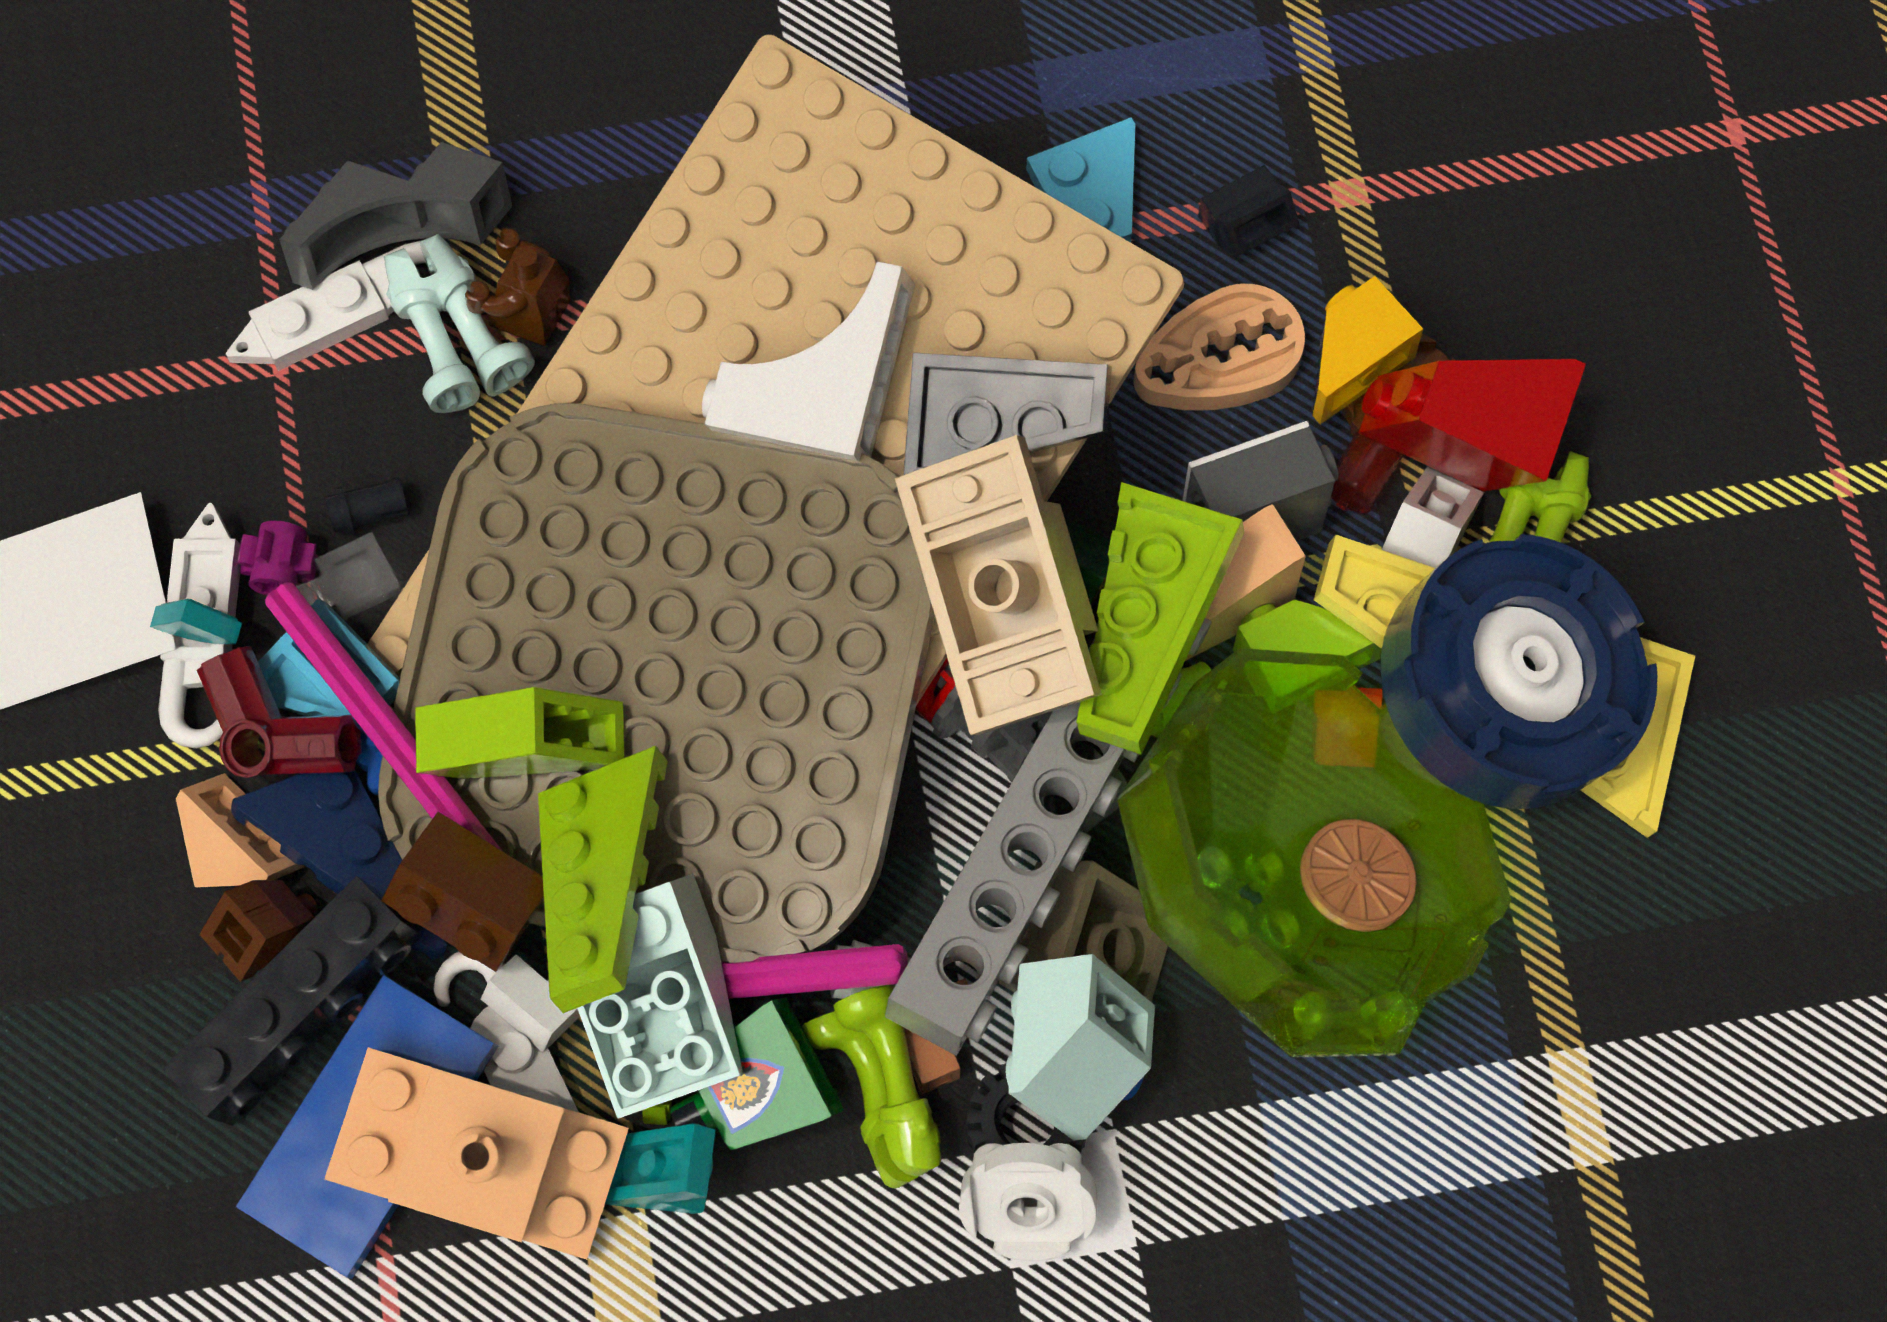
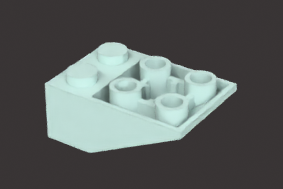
M694 874L635 894L633 909L637 912L639 918L625 990L578 1008L617 1119L743 1074L717 937Z

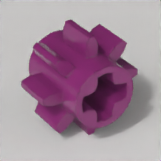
M284 521L263 522L260 524L258 537L247 534L242 535L237 563L241 565L239 573L241 575H250L249 587L266 596L285 582L294 583L296 587L298 586V581L313 584L319 556L315 554L317 545L306 543L307 532L298 525Z

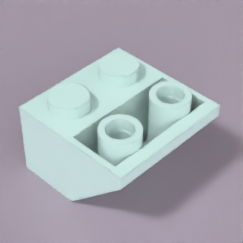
M1093 954L1019 964L1018 988L1014 992L1011 1001L1014 1034L1012 1054L1006 1062L1008 1093L1072 1140H1085L1151 1069L1155 1005Z

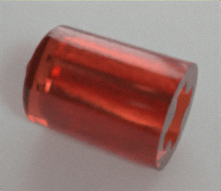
M1359 428L1336 464L1338 480L1334 483L1331 498L1337 502L1336 505L1342 510L1349 509L1357 513H1368L1371 511L1404 454L1359 434Z

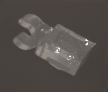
M372 532L314 559L315 567L321 577L296 586L310 605L317 598L330 607L336 605L343 620L401 593V586Z

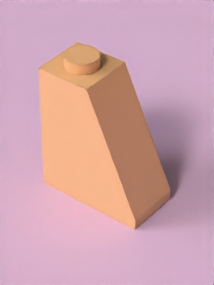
M1273 504L1261 509L1243 522L1245 533L1205 617L1211 620L1212 624L1195 656L1235 636L1238 626L1241 625V620L1254 609L1269 603L1274 604L1275 608L1295 599L1306 556ZM1188 653V656L1185 661L1189 660L1194 656Z

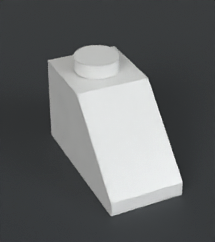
M1427 466L1404 499L1382 550L1437 568L1443 561L1455 553L1484 492Z

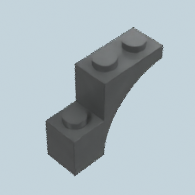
M443 142L436 147L425 162L416 167L409 181L347 161L335 176L322 186L316 198L297 220L289 224L284 235L279 239L292 282L313 290L325 277L347 261L375 248L405 240L429 238L439 234L444 239H455L481 245L512 207L503 162Z

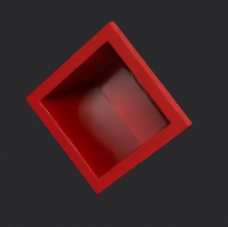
M1577 359L1446 360L1379 375L1369 386L1363 398L1362 411L1365 415L1358 433L1482 492L1547 481L1586 364Z

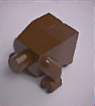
M502 229L500 232L501 239L497 237L495 241L496 251L499 258L509 261L497 282L495 296L490 295L487 284L481 281L471 282L470 292L467 290L465 293L467 308L475 314L484 312L489 314V326L546 346L557 326V321L561 319L571 301L569 278L558 261L551 258L550 253L546 249L534 243L520 240L518 232L514 229Z
M252 880L223 893L199 935L217 956L224 955L223 963L242 982L254 977L258 970L264 968L314 919L317 914V904L314 898L307 893L295 896L282 880Z

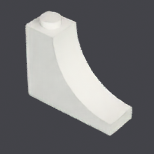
M877 262L866 291L856 307L832 333L817 344L800 353L772 362L758 364L721 362L717 379H711L708 382L703 395L702 414L706 418L705 425L710 430L855 461H860L861 453L871 458L915 283L902 266Z

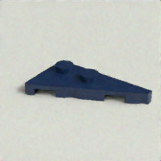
M355 770L341 773L298 774L232 799L231 813L238 822L245 826L249 821L281 844L280 853L295 864L310 868L316 875L317 880L337 895L356 876L378 889L384 895L402 861L394 843L388 841L382 820ZM411 923L423 935L411 949L425 953L432 961L443 957L447 947L445 940L424 927Z

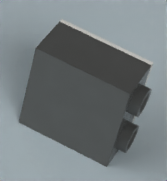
M1305 421L1189 462L1182 501L1242 519L1243 522L1261 509L1273 504L1295 540L1298 541L1322 532L1327 509L1331 506V494L1334 483L1338 480V469L1327 445H1318L1308 422Z

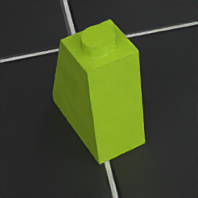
M531 687L415 707L416 773L469 779L599 769L624 758L623 702Z

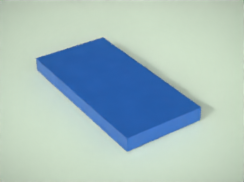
M384 975L236 1205L244 1213L350 1279H353L399 1206L388 1202L387 1198L324 1180L368 1047L476 1081L499 1047Z

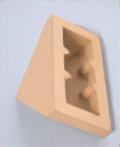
M225 773L183 788L176 797L194 887L240 886L252 880H276L306 867L295 864L280 853L281 844L248 821L244 826L234 818L231 813L232 799L245 795V793Z

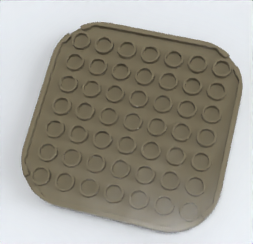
M549 404L528 409L509 417L511 422L495 431L484 441L478 439L458 462L444 489L438 508L393 708L394 713L416 739L415 707L531 687L623 702L624 758L656 745L668 761L665 779L656 781L653 797L659 805L656 827L653 830L647 831L643 855L649 861L645 884L638 886L635 894L694 874L717 937L721 962H750L764 956L807 953L818 950L841 934L855 920L873 893L881 874L935 617L895 482L897 476L880 462L862 453L860 461L716 432L710 430L703 423L586 404ZM382 756L378 789L380 814L388 841L394 843L403 860L432 818L384 756ZM594 770L469 779L445 778L502 851L543 876L538 793ZM544 898L530 924L546 927Z

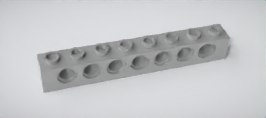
M1204 619L1189 654L1195 656L1212 624L1211 620ZM1179 673L1163 709L1166 708L1182 678V673ZM1080 702L1053 710L888 998L886 1018L955 1056L959 1053L967 1037L977 1043L982 1038L997 1009L996 1005L988 1002L999 980L1011 985L1019 972V964L1024 962L1029 952L1027 947L1020 944L1031 923L1043 928L1061 894V892L1052 888V885L1062 867L1074 872L1092 839V836L1082 831L1093 812L1105 817L1123 783L1113 777L1123 758L1125 757L1135 763L1140 755L1081 735L1076 723ZM1079 741L1092 742L1101 749L1103 756L1095 760L1081 758L1073 751L1071 745ZM1048 795H1059L1069 801L1073 811L1064 815L1052 814L1042 806L1040 799ZM1016 850H1029L1040 858L1042 866L1032 871L1021 870L1012 864L1008 855ZM986 905H996L1003 908L1009 914L1011 922L1003 927H990L978 918L976 911ZM951 962H967L977 970L979 979L968 985L956 984L946 976L943 968Z

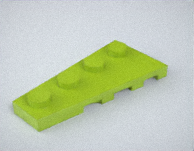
M1121 482L1118 497L1119 512L1115 531L1112 530L1109 545V565L1105 587L1101 589L1097 609L1098 631L1089 652L1102 695L1080 702L1076 723L1081 735L1142 755L1245 532L1242 519Z
M656 745L538 793L550 999L562 1013L625 990L639 915L633 909L635 892L639 885L645 884L649 861L643 855L647 831L653 830L656 827L659 805L653 797L656 781L665 779L668 763Z

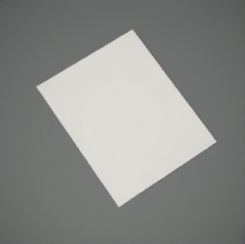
M141 492L0 541V710L176 650L173 635L150 627L155 607L166 602Z

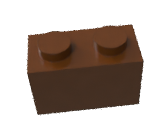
M437 812L399 864L381 901L398 911L407 921L424 927L450 943L467 958L477 960L497 972L513 953L544 898L543 876L442 813Z

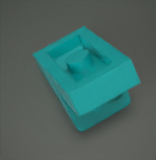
M694 1123L628 1133L605 1204L690 1214L702 1213L705 1209L709 1178L713 1169L712 1153L715 1129Z

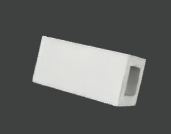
M517 955L510 959L489 979L481 997L484 1003L518 1032L524 1034L542 1053L580 1017L578 1008L562 1013L550 999L549 980H545Z

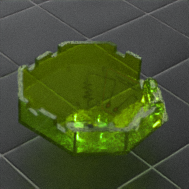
M1239 648L1192 685L1117 799L1148 928L1290 1057L1396 1056L1405 1045L1426 1003L1474 974L1489 945L1483 939L1489 926L1503 918L1512 901L1484 804L1467 798L1447 787L1416 760L1398 734L1389 715L1386 703L1378 708L1354 685L1358 682L1362 672L1344 655ZM1343 819L1368 821L1389 831L1406 848L1415 867L1416 892L1409 908L1392 925L1371 932L1349 930L1328 920L1310 902L1301 881V858L1305 847L1312 837L1327 824ZM1246 882L1252 891L1260 892L1263 899L1262 902L1255 906V910L1251 901L1242 899L1239 890L1246 886Z

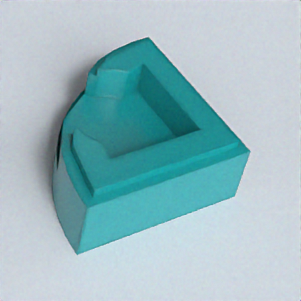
M184 599L156 606L150 627L194 641L227 645L236 644L242 623L233 616L197 601Z

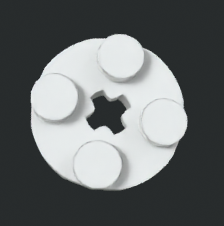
M991 1143L979 1147L974 1153L973 1164L966 1171L962 1180L959 1213L963 1226L975 1240L978 1231L985 1238L994 1241L993 1252L1007 1258L1022 1261H1043L1058 1258L1070 1252L1071 1241L1079 1238L1083 1233L1086 1239L1095 1226L1097 1187L1091 1173L1082 1165L1081 1153L1075 1147L1063 1143H1056L1050 1146L1036 1143H1013L1006 1145ZM1030 1197L1037 1199V1207H1024V1203L1020 1198Z

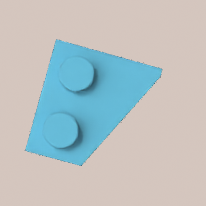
M1132 117L1027 157L1026 170L1036 188L1131 242L1135 123Z
M317 598L311 605L390 706L396 699L400 677L328 604ZM287 632L258 661L277 708L304 716L351 715ZM353 718L355 726L359 730H361L362 733H365L363 729L360 727V725Z

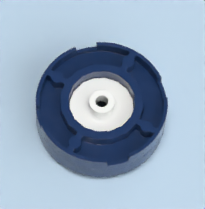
M1521 534L1514 541L1483 543L1481 539L1456 551L1418 583L1399 604L1389 622L1381 651L1380 668L1384 699L1392 722L1406 747L1431 775L1455 792L1474 801L1501 808L1529 809L1551 805L1570 797L1612 770L1635 749L1650 723L1655 707L1658 677L1657 664L1647 665L1644 648L1636 629L1645 623L1638 608L1620 583L1607 570L1590 557L1566 544L1549 538Z

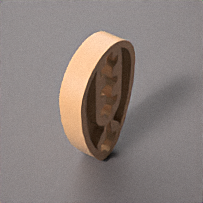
M1234 284L1220 288L1197 299L1175 314L1153 335L1136 362L1134 388L1138 396L1150 405L1179 410H1218L1242 406L1271 397L1283 390L1292 381L1299 369L1305 344V331L1301 317L1295 307L1285 297L1267 287L1255 284ZM1270 322L1275 330L1285 328L1282 340L1276 341L1272 334L1262 335L1264 323ZM1243 333L1247 340L1258 338L1255 351L1248 352L1244 345L1234 346L1236 334ZM1215 344L1219 351L1230 349L1227 362L1220 363L1216 356L1206 357L1208 345ZM1160 366L1164 373L1174 371L1172 383L1164 385L1159 377L1151 379L1152 367Z

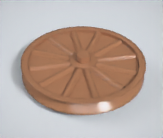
M1343 819L1329 823L1312 837L1305 847L1301 858L1300 875L1307 897L1324 917L1343 928L1360 932L1384 929L1400 919L1411 905L1415 896L1416 872L1409 853L1393 834L1377 824L1359 819Z

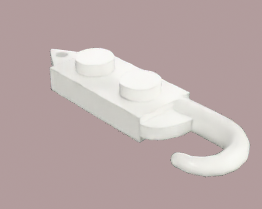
M420 241L404 244L363 264L359 260L329 274L313 290L301 287L249 311L250 322L226 352L229 362L275 364L279 371L388 320V316L394 312V309L386 295L389 281L384 256L404 248L415 266L426 263ZM242 349H247V351L243 353L240 352Z
M212 503L206 505L183 539H174L167 603L192 599L235 617L241 566L237 563L240 544L236 539L231 538L218 510ZM214 519V522L207 526L208 522ZM173 635L176 650L161 654L160 657L164 662L158 708L160 725L168 738L180 746L196 749L209 746L221 738L223 731L220 724L216 720L212 725L204 729L189 727L184 720L187 689L203 687L196 671L201 667V664L217 655L232 651V644L205 643Z

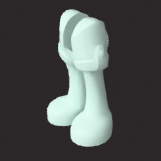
M439 234L420 241L424 259L431 273L426 278H421L417 267L404 248L384 256L389 281L386 295L390 299L395 313L400 318L411 319L428 353L433 368V375L426 381L423 387V396L430 409L436 413H449L473 406L480 397V389L470 369L463 365L444 327L440 312L447 311L472 355L478 376L489 396L499 395L523 380L533 369L535 360L530 349L523 343L508 342L499 344L488 330L481 314H475L468 310L465 293L467 290L470 292L471 282L476 281L475 274L469 266V262L458 256Z

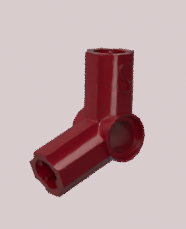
M251 646L239 647L217 655L202 663L201 667L196 670L223 731L219 746L221 760L227 770L234 775L250 778L269 774L341 773L355 770L358 756L362 753L361 730L355 726L352 715L281 716ZM260 735L265 744L264 757H262L258 748V738Z

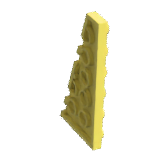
M1335 535L1328 544L1314 601L1382 649L1384 636L1395 610L1405 596L1435 568ZM1640 637L1647 665L1657 664V695L1650 723L1635 749L1621 763L1581 789V791L1648 838L1656 833L1658 829L1695 656Z

